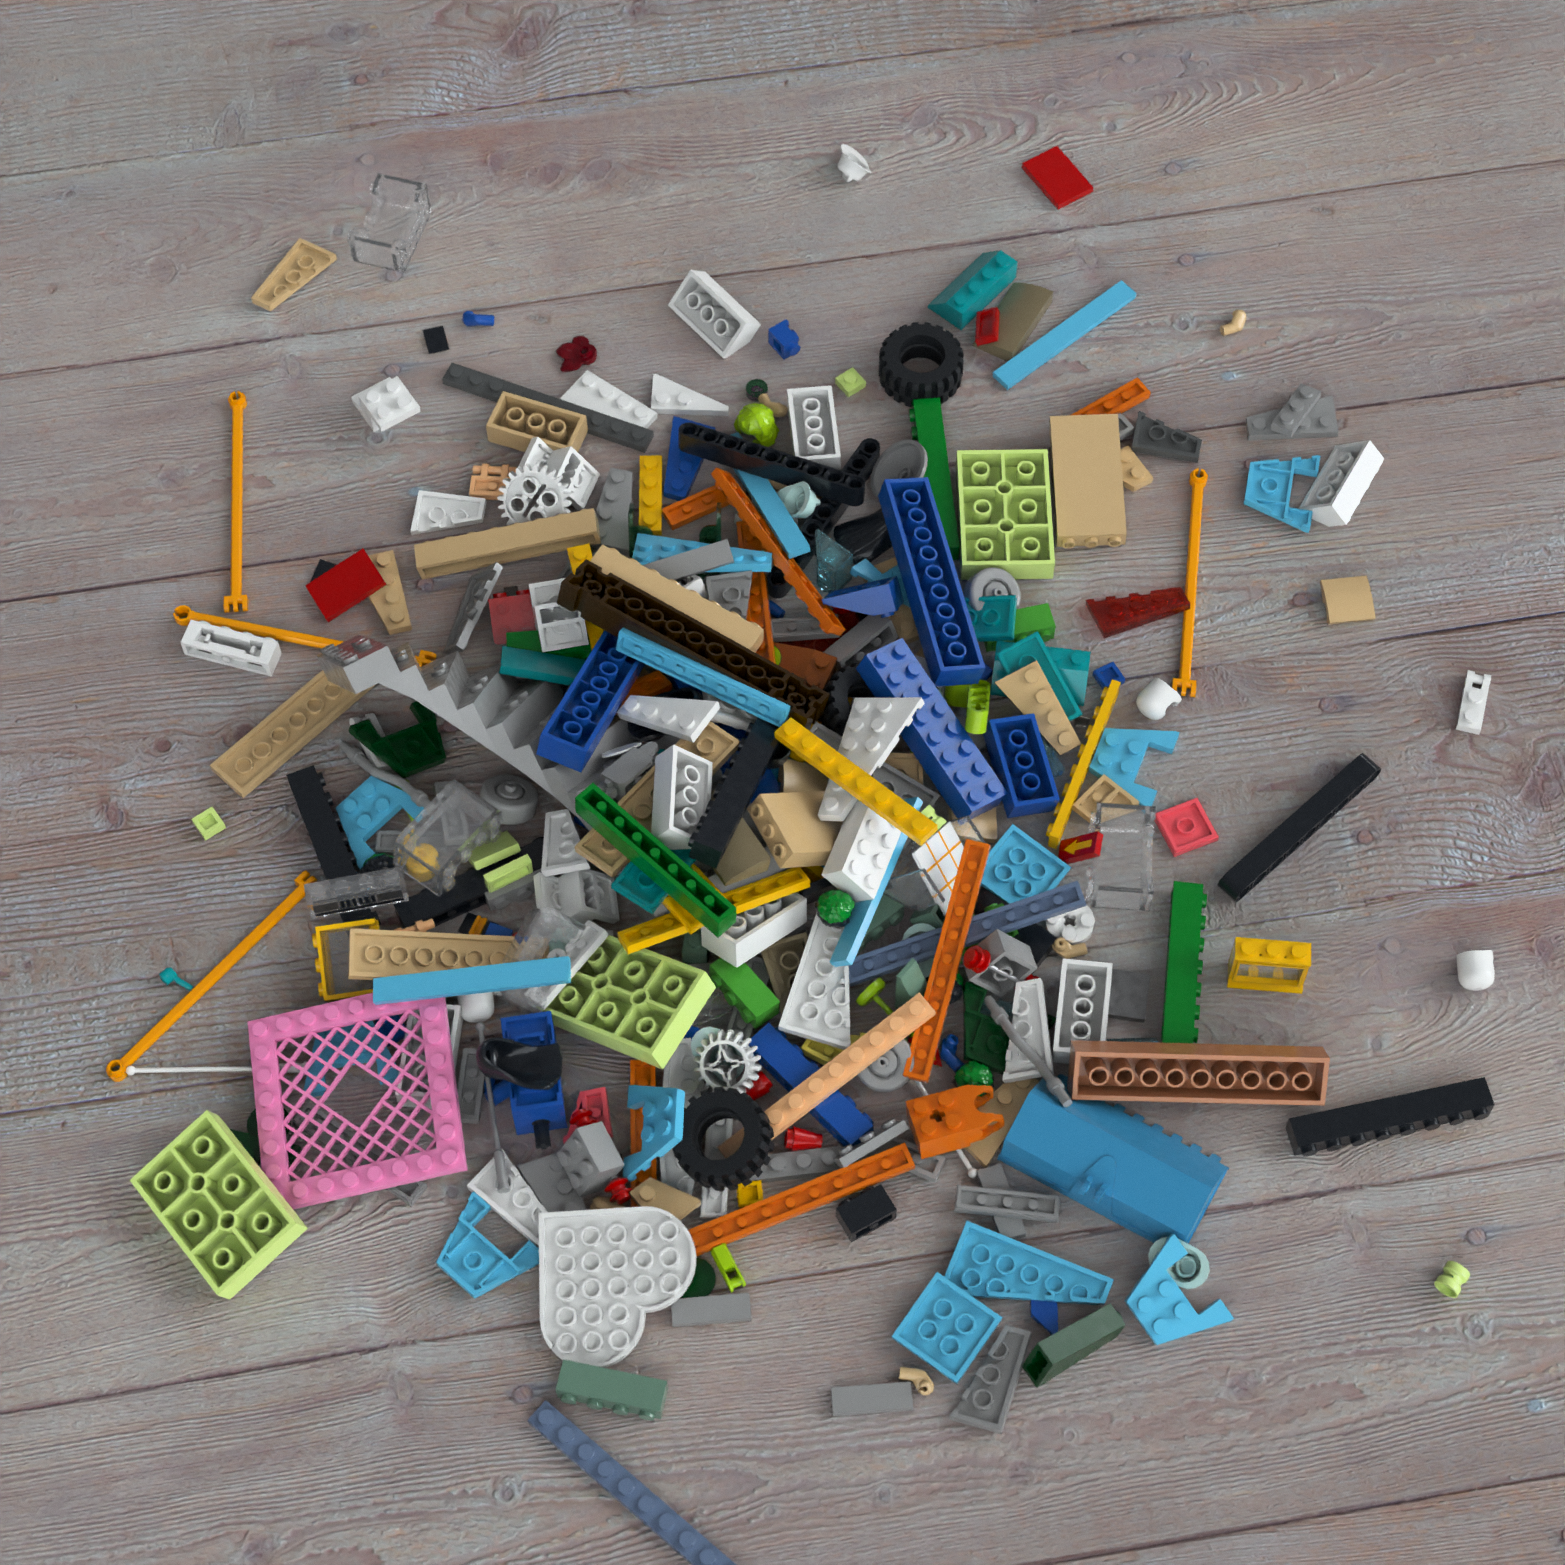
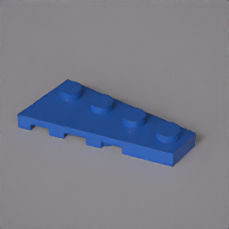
M673 416L664 497L680 501L688 497L704 459L679 449V426L690 422L715 430V427Z

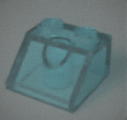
M817 529L815 531L817 585L823 592L828 593L843 589L852 580L850 570L853 566V554L824 532Z

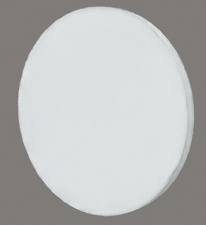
M642 743L626 744L609 750L601 756L606 758L629 751L633 746L637 748Z

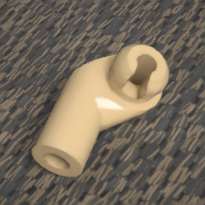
M1243 310L1233 311L1231 323L1220 326L1222 336L1236 333L1243 329L1247 319L1246 313Z
M766 393L758 397L759 403L769 407L773 411L774 417L786 416L788 412L786 405L771 402Z
M1059 937L1052 945L1054 952L1065 959L1087 954V947L1084 942L1071 945L1065 938Z
M597 1196L592 1200L593 1203L590 1205V1210L624 1208L625 1206L616 1202L611 1203L609 1201L611 1197Z
M900 1367L899 1380L913 1382L921 1395L926 1396L933 1392V1381L925 1370Z

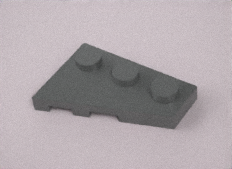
M1139 411L1131 449L1137 453L1198 463L1202 439L1180 429L1174 430L1167 427L1163 421L1158 419L1154 421L1146 417V413Z

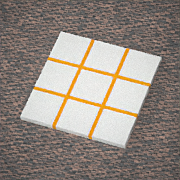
M950 821L912 853L944 916H946L964 849Z

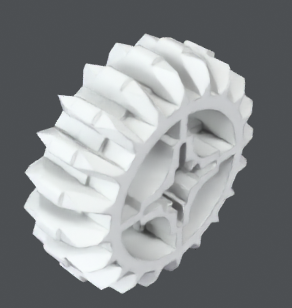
M721 1029L717 1032V1035L714 1032L708 1035L709 1040L706 1038L701 1040L703 1047H697L695 1050L700 1055L693 1058L695 1063H699V1066L695 1067L693 1071L701 1072V1076L697 1078V1081L705 1080L706 1083L703 1089L706 1090L709 1087H713L711 1093L714 1092L715 1087H723L726 1091L729 1088H734L740 1093H746V1088L751 1089L754 1086L752 1080L756 1081L759 1079L758 1074L754 1071H759L762 1067L759 1064H755L756 1061L761 1059L760 1055L754 1056L753 1054L758 1049L755 1045L750 1048L748 1044L751 1042V1038L743 1041V1033L739 1032L735 1036L733 1029L728 1030L727 1033ZM716 1045H719L718 1059L710 1063L711 1052ZM728 1045H731L738 1049L742 1056L735 1055L732 1051V1048ZM725 1060H726V1062H731V1063L736 1062L735 1064L731 1065L730 1067H729L728 1065H724V1064L718 1065V1064L722 1063V1062L725 1061ZM745 1064L743 1077L739 1082H736L737 1067ZM712 1071L719 1072L723 1077V1081L718 1079Z

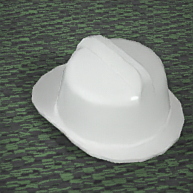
M841 144L842 155L837 167L842 172V177L846 182H850L852 179L859 181L868 172L871 173L862 155L852 147Z

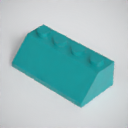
M1001 250L982 253L928 304V309L962 330L976 317L978 311H982L1016 278L1018 261Z
M997 641L990 695L1007 697L995 684L996 681L1007 676L996 653L1014 644V642ZM1046 646L1077 705L1084 706L1091 652Z

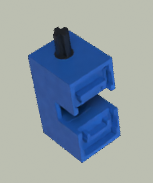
M551 1011L500 1018L503 1038L534 1046L557 1043ZM561 1076L558 1083L549 1090L527 1089L508 1081L511 1111L517 1135L534 1133L536 1149L541 1148L544 1150L547 1149L546 1147H551L549 1130L568 1128Z

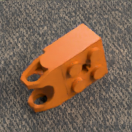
M964 1085L905 1101L907 1119L921 1159L971 1146L970 1143L981 1141L1004 1127L1002 1114L983 1113L977 1110L994 1098L992 1086ZM994 1121H998L997 1123H995V1124H993V1125H989L990 1123H992V1122H994Z

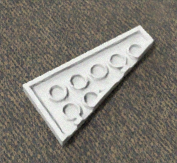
M922 697L855 698L838 752L871 776L876 768L882 766L900 740L898 736L904 727H909L913 721L912 716L917 709L920 710L924 705ZM829 778L818 817L821 821H844L858 799Z
M816 913L778 1030L845 1050L851 1045L849 965L834 967L830 963L844 927L825 926Z

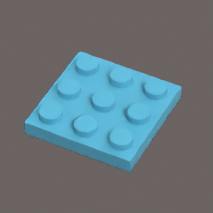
M1012 824L989 852L981 886L1007 904L1056 888L1070 871L1071 867Z
M936 1272L891 1337L955 1384H958L1001 1322L1002 1317Z

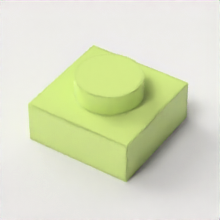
M853 367L835 378V384L848 398L866 387V381Z
M213 807L192 818L193 824L205 841L226 828Z

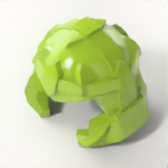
M762 403L744 406L734 422V428L739 434L743 432L747 435H754L757 439L752 442L766 447L776 443L775 440L780 431L775 423L773 411Z

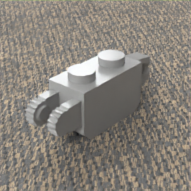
M650 741L639 749L633 746L600 773L601 782L598 787L611 799L615 798L620 801L655 765V757L659 755L657 753L659 749L658 743Z

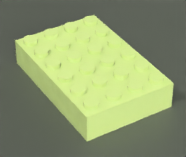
M1048 449L957 450L956 485L961 580H969L977 572L990 567L1003 569L1010 573L1014 579H1053L1055 555Z
M609 935L573 976L571 983L566 984L548 1007L543 1010L536 1006V1009L539 1012L551 1011L553 1024L556 1027L663 1070L716 986L706 971L644 948L627 954L618 938Z
M208 1110L130 1179V1182L218 1296L229 1300L308 1229L221 1117Z

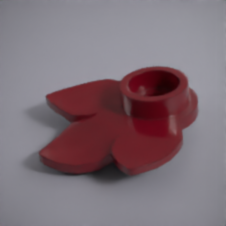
M575 336L572 343H564L556 349L557 355L565 359L560 368L562 372L578 370L582 365L594 363L597 358L595 346L589 344V340L584 336Z

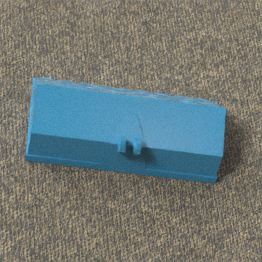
M1059 1074L1057 1077L1064 1084V1090L1070 1097L1067 1089L1068 1077ZM1042 1077L1026 1097L1004 1140L998 1160L1153 1243L1163 1237L1175 1234L1178 1239L1189 1244L1229 1167L1220 1163L1221 1157L1216 1154H1211L1208 1157L1200 1153L1202 1147L1194 1143L1190 1147L1181 1143L1183 1139L1181 1136L1174 1133L1170 1137L1162 1133L1164 1129L1162 1126L1154 1123L1151 1127L1143 1123L1145 1119L1143 1116L1135 1113L1132 1117L1124 1113L1126 1108L1118 1103L1112 1107L1105 1103L1106 1100H1072V1104L1069 1107H1063L1056 1095L1050 1093L1046 1087L1047 1083Z

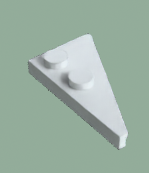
M653 374L651 409L657 412V414L729 416V406L658 374Z

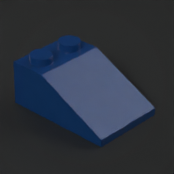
M893 576L831 591L822 599V603L871 616L881 615V618L894 615V612L898 611L899 607L904 603L898 577Z

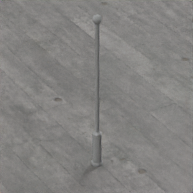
M478 1022L475 1025V1029L478 1031L481 1044L485 1041L483 1033L485 1024ZM485 1076L496 1150L493 1154L498 1181L497 1190L498 1193H507L511 1189L510 1185H508L504 1152L500 1148L491 1080Z

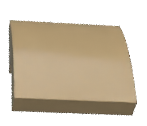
M1367 576L1320 580L1322 600L1326 606L1328 625L1376 619Z
M787 759L779 767L777 782H781L780 793L825 791L827 776L810 764Z

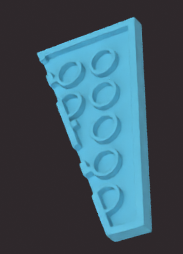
M637 533L632 558L641 565H645L709 545V543ZM730 547L735 563L706 571L744 572L752 570V572H771L772 553Z
M966 1221L944 1275L945 1278L973 1297L1026 1301L1039 1300L1100 1306L1105 1305L1114 1281L1112 1278L969 1221Z

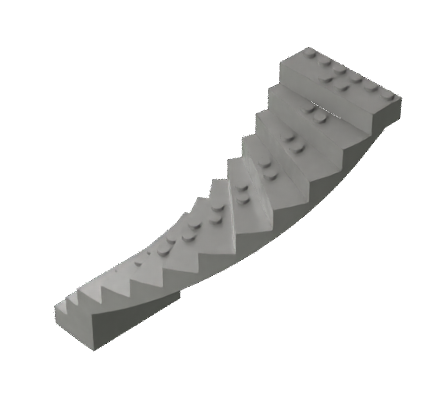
M357 635L337 646L330 644L320 650L321 654L316 655L328 681L354 694H358L379 683L413 698L535 781L578 817L589 831L592 827L576 813L575 797L592 783L598 786L601 782L600 773L626 752L602 758L601 755L626 744L639 742L635 741L629 733L627 721L620 719L618 714L615 715L582 773L536 754L540 735L564 697V693L558 683L532 680L518 685L514 676L499 673L500 663L469 675L458 650L420 667L408 642L389 650L387 645L361 635ZM663 734L654 739L641 742V746L654 741L658 743V751L660 749L666 750L673 744L675 745L680 738ZM721 769L712 776L711 791L715 790L718 784L723 785V782H721L723 777ZM747 809L743 819L771 857L768 871L724 886L711 866L695 861L694 864L722 894L775 875L786 869L779 868ZM628 863L618 872L619 874L628 865ZM632 902L642 923L671 913L662 903L651 914Z

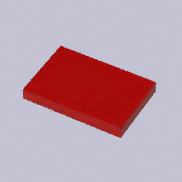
M1058 146L1022 163V169L1058 210L1093 192V186Z
M362 548L305 586L329 623L387 584L364 548Z

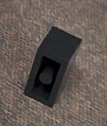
M881 1184L876 1187L869 1186L861 1191V1195L853 1199L846 1198L838 1204L836 1218L851 1243L896 1219L897 1209Z

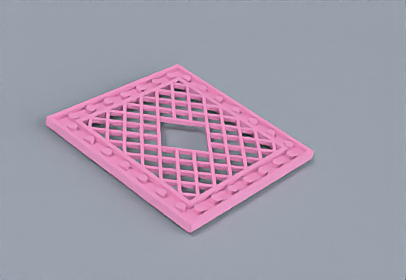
M373 993L247 1022L261 1169L292 1209L467 1171L445 997L375 1005L373 1003ZM420 1010V1015H418L414 1011ZM403 1014L398 1022L390 1018V1016ZM409 1015L419 1020L411 1031L402 1026ZM379 1019L373 1028L365 1023ZM385 1020L394 1025L387 1037L378 1032ZM355 1025L350 1033L341 1029L342 1027ZM361 1026L370 1031L363 1042L353 1037ZM421 1026L423 1039L416 1035ZM399 1029L408 1034L401 1045L391 1040ZM331 1030L325 1039L316 1034ZM337 1031L346 1036L338 1048L330 1043V1040ZM374 1035L384 1040L376 1051L367 1046ZM307 1036L301 1044L293 1040L294 1038ZM313 1037L322 1042L314 1053L305 1048ZM412 1038L422 1043L414 1055L405 1049ZM350 1040L359 1045L352 1057L343 1052ZM283 1041L281 1045L277 1047V1042ZM289 1042L297 1047V1050L290 1059L281 1054ZM388 1043L397 1048V1051L390 1060L381 1055ZM326 1046L335 1051L328 1062L318 1057ZM364 1049L373 1054L365 1066L356 1060ZM424 1050L426 1062L418 1058ZM302 1051L311 1056L303 1068L295 1063V1060ZM402 1052L411 1058L403 1069L394 1064ZM339 1055L349 1060L341 1071L332 1066ZM279 1057L287 1062L281 1071L279 1068ZM377 1058L387 1063L379 1075L370 1070V1067ZM315 1060L324 1065L317 1077L308 1072ZM415 1061L425 1067L417 1078L408 1073ZM353 1063L389 1087L360 1128L323 1104ZM291 1066L300 1071L293 1082L283 1077ZM391 1067L400 1072L392 1084L383 1078ZM329 1069L338 1074L330 1086L321 1081ZM426 1074H428L429 1086L421 1082ZM304 1075L314 1080L306 1091L297 1086ZM404 1076L414 1081L406 1093L397 1088ZM281 1080L289 1085L283 1095ZM318 1083L327 1089L319 1101L310 1095ZM418 1085L427 1090V1093L420 1102L411 1097V1094ZM294 1089L302 1094V1097L295 1106L286 1101ZM393 1091L403 1096L396 1107L386 1102ZM307 1098L316 1103L308 1115L299 1110ZM429 1098L431 1099L432 1110L425 1106ZM407 1100L417 1105L409 1117L400 1112V1109ZM283 1104L292 1109L286 1118H284ZM383 1105L392 1110L385 1122L375 1117ZM320 1107L329 1112V1115L322 1124L312 1119ZM421 1109L431 1114L423 1126L414 1121V1118ZM296 1113L305 1118L297 1130L288 1124ZM397 1114L406 1120L398 1132L389 1126ZM334 1116L343 1122L335 1134L326 1128ZM372 1120L381 1125L374 1137L364 1132ZM309 1122L318 1127V1130L311 1139L302 1134ZM432 1122L434 1123L435 1134L427 1130ZM410 1124L420 1129L412 1141L403 1136V1133ZM347 1126L357 1131L349 1143L340 1138V1135ZM286 1128L294 1133L288 1142ZM386 1129L395 1135L388 1146L378 1141ZM323 1131L332 1136L325 1148L315 1143ZM424 1133L433 1138V1141L426 1150L417 1145V1142ZM361 1135L370 1140L363 1152L353 1146ZM298 1137L308 1142L300 1154L291 1149V1146ZM399 1139L409 1144L401 1156L391 1150ZM337 1140L346 1146L338 1158L328 1152ZM375 1144L384 1149L377 1161L367 1156ZM312 1146L321 1151L313 1163L304 1158ZM413 1148L420 1151L419 1153L408 1155ZM350 1149L360 1155L352 1167L342 1161ZM288 1152L297 1157L290 1167ZM389 1153L395 1157L392 1159L384 1160ZM325 1155L335 1161L327 1173L317 1167ZM364 1159L370 1162V1164L359 1166ZM301 1161L310 1166L302 1178L293 1173ZM339 1164L346 1168L344 1170L335 1171ZM314 1170H316L317 1172H319V1173L321 1174V1175H317V1176L310 1177L311 1174L314 1172ZM290 1176H292V1177L295 1178L296 1180H295V1181H291Z

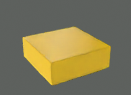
M761 1180L751 1181L752 1183L744 1186L742 1183L738 1184V1189L736 1190L738 1209L763 1200Z

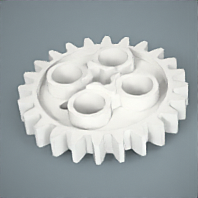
M527 463L524 466V470L518 466L516 473L511 471L508 474L510 479L504 478L502 481L506 486L499 488V491L504 494L497 497L498 500L503 501L498 506V509H505L501 517H509L507 525L535 520L534 511L540 512L543 518L570 513L571 511L566 507L570 506L572 501L566 500V498L571 495V492L564 491L568 483H560L563 476L561 475L556 478L554 476L555 469L550 473L547 472V465L540 470L538 463L533 466V469ZM527 480H532L535 483V490L527 486ZM542 484H545L546 488L538 497L537 503L531 508L527 517H524L523 514L533 501V497L539 492ZM551 493L555 498V502H549L545 494ZM515 498H519L523 501V508H519L516 506Z

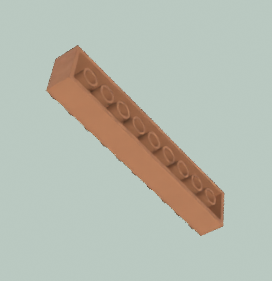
M1071 1040L1067 1089L1072 1100L1325 1106L1330 1057L1323 1047Z

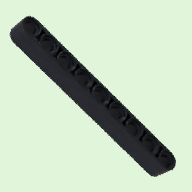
M688 422L679 426L678 447L685 453L787 486L804 481L809 484L810 489L816 495L849 506H860L864 503L866 482L860 476Z
M873 438L864 439L841 471L860 476L866 482L880 457V443ZM822 497L820 500L821 504L816 506L813 513L806 519L800 531L810 545V552L794 557L802 571L806 568L849 505ZM775 565L767 575L768 594L772 598L780 599L787 595L792 585L786 582L783 577L785 574Z
M1361 753L1234 865L1220 879L1217 884L1218 887L1235 902L1242 899L1373 782L1382 768L1364 753Z

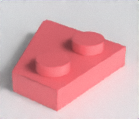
M600 1087L581 1091L576 1102L577 1107L573 1113L580 1109L592 1110L593 1114L590 1119L597 1120L598 1122L602 1121L610 1137H613L606 1088ZM570 1125L567 1136L564 1135L563 1138L564 1144L576 1130V1125Z

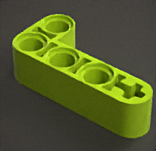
M980 680L978 684L945 686L944 697L948 700L947 704L966 708L965 731L969 733L984 734L986 732L991 685L988 681Z

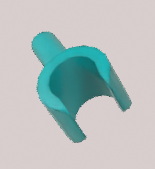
M170 967L164 969L159 974L160 979L167 986L172 981H175L189 991L194 988V986L182 980Z

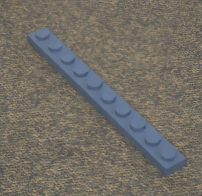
M1078 880L972 916L964 948L983 941L996 929L1009 933L1087 906ZM942 927L856 956L853 964L849 965V986L851 987L901 970L912 958L916 960L917 964L933 959Z
M545 1400L528 1419V1423L691 1565H736L548 1401Z

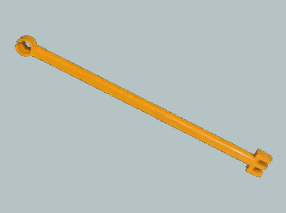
M235 391L228 397L229 406L232 409L230 596H224V613H230V605H233L234 612H239V604H242L243 612L248 611L247 595H242L243 409L247 406V400L240 391H237L239 399H237Z
M1199 468L1193 470L1189 478V483L1192 486L1179 679L1173 678L1172 688L1177 691V688H1181V696H1186V689H1190V697H1195L1197 680H1190L1203 488L1208 480V475L1204 469H1201L1200 477H1197Z
M186 605L176 607L174 609L175 613H173L176 623L181 626H187L190 620L206 621L211 625L226 626L238 632L246 631L255 636L270 637L275 640L321 649L330 644L337 646L345 642L192 611ZM420 650L419 656L415 657L420 667L435 661L437 655L434 652Z
M304 870L294 880L298 886L124 1056L108 1063L106 1072L109 1078L115 1082L124 1080L128 1075L126 1073L128 1066L140 1058L307 894L314 898L323 889L324 884L320 881L317 882V878L314 876L309 877L310 873ZM115 1066H120L117 1071H112Z

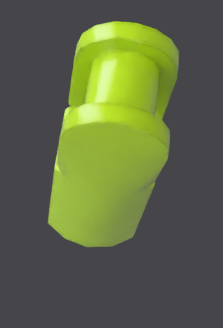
M721 1244L713 1248L710 1253L729 1291L732 1293L735 1288L741 1285L745 1287V1280L727 1245ZM735 1271L737 1276L729 1279L727 1274Z

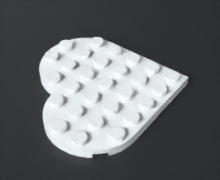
M640 1206L538 1213L540 1326L547 1345L562 1360L603 1368L620 1362L632 1352L639 1342L645 1327L646 1313L656 1312L672 1305L686 1292L691 1284L697 1260L692 1236L680 1220L671 1213L656 1207Z

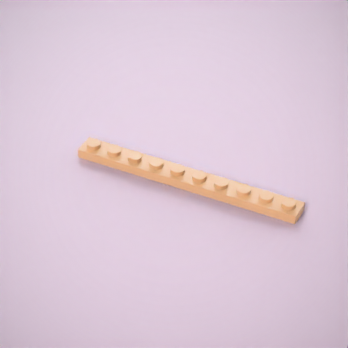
M919 992L764 1112L770 1120L769 1125L773 1128L774 1137L771 1140L936 1015L935 1010ZM744 1127L717 1147L725 1158L733 1155L741 1146L744 1139Z

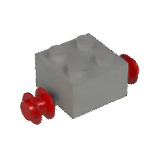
M998 929L978 945L971 946L961 958L968 980L1000 997L1004 996L1012 988L1015 990L1016 982L1039 978L1031 974L1038 968L1030 946Z
M577 1110L572 1114V1119L569 1121L570 1125H576L577 1128L557 1153L560 1164L564 1167L570 1183L579 1197L604 1190L605 1193H612L613 1196L609 1200L611 1203H625L631 1198L629 1192L633 1189L626 1188L627 1178L617 1177V1174L625 1165L603 1122L590 1119L593 1114L592 1110Z

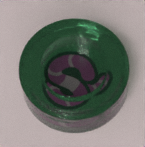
M753 379L746 385V396L752 401L758 402V397L761 394H768V386L761 379Z

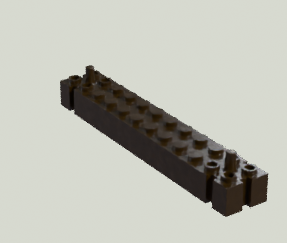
M586 559L576 568L575 575L571 573L561 582L557 604L571 612L578 610L581 612L580 617L608 633L618 637L619 631L624 627L790 705L788 719L790 717L808 730H810L811 724H815L823 715L830 695L826 691L815 685L811 688L806 686L804 679L612 573L608 575L602 573V568Z

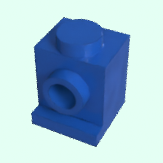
M787 319L768 329V343L783 360L796 355L800 351L801 347L798 345L799 337L794 330L789 329Z

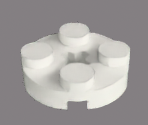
M1085 906L1045 920V928L1057 938H1065L1067 942L1075 945L1085 943L1091 937L1095 918L1091 909ZM1069 918L1075 920V926H1072L1070 924L1067 926L1064 925L1066 921L1065 919Z

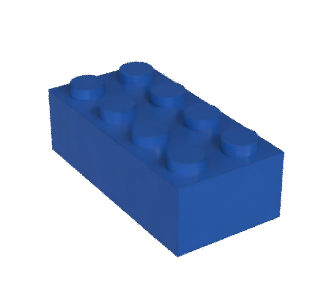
M1035 714L989 720L983 736L993 771L1008 792V795L1002 800L1007 818L1052 812L1060 798Z

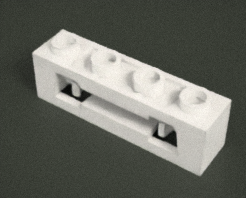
M190 620L180 642L185 655L271 677L282 654L278 641L273 638L254 636L246 631H234L229 627L211 625L206 621ZM199 650H204V651L212 652V654L206 653V652H203V651H199ZM249 662L255 663V664H259V665H262V666H258V665H254V664H249Z

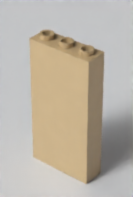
M1118 414L1050 416L1049 435L1056 547L1069 549L1075 546L1093 548L1099 545H1109L1111 547L1125 545L1127 530Z
M825 791L759 794L747 808L779 868L826 865L844 821H821L819 819L818 812Z

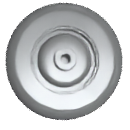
M995 567L983 569L970 577L963 592L964 597H968L970 600L969 605L976 611H980L985 603L978 600L979 597L1016 595V609L1019 608L1021 600L1020 588L1014 577L1007 571Z
M514 775L493 776L487 779L481 787L479 808L487 818L497 823L506 825L522 824L529 821L535 815L538 792L533 784L521 777Z
M904 1038L857 1074L861 1082L877 1092H892L905 1086L911 1080L903 1077L907 1058L911 1056V1043ZM914 1056L912 1059L909 1072H911L914 1067Z

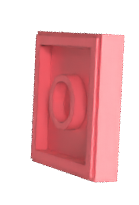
M1198 798L1153 815V819L1174 857L1218 841L1219 836Z

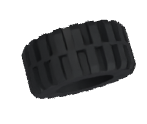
M914 322L911 323V326L906 324L899 327V331L895 329L889 334V337L885 338L879 352L881 386L885 388L888 396H893V400L898 403L903 402L908 407H912L913 399L940 398L941 404L948 401V396L950 398L953 397L962 382L964 353L960 347V342L957 338H953V334L950 331H944L943 327L939 325L935 327L928 322L924 324ZM914 358H926L937 363L939 367L930 372L919 373L907 369L903 364Z
M859 662L840 668L823 688L830 695L824 713L818 721H821L823 726L840 736H843L851 711L848 697L875 698L856 669Z
M715 1087L713 1093H710L708 1089L701 1091V1097L697 1099L694 1096L688 1100L690 1105L687 1108L684 1107L682 1141L672 1149L674 1156L678 1159V1164L695 1182L697 1181L705 1188L709 1189L712 1187L715 1191H724V1188L727 1187L732 1191L737 1190L740 1183L747 1186L752 1183L750 1178L754 1175L759 1177L763 1173L760 1169L762 1165L768 1166L771 1160L768 1152H773L774 1143L771 1140L774 1137L773 1128L769 1125L770 1120L756 1101L746 1093H740L737 1089L729 1088L726 1091L723 1087ZM732 1118L739 1120L744 1126V1139L739 1149L730 1157L722 1160H710L702 1153L701 1145L707 1129L722 1119Z

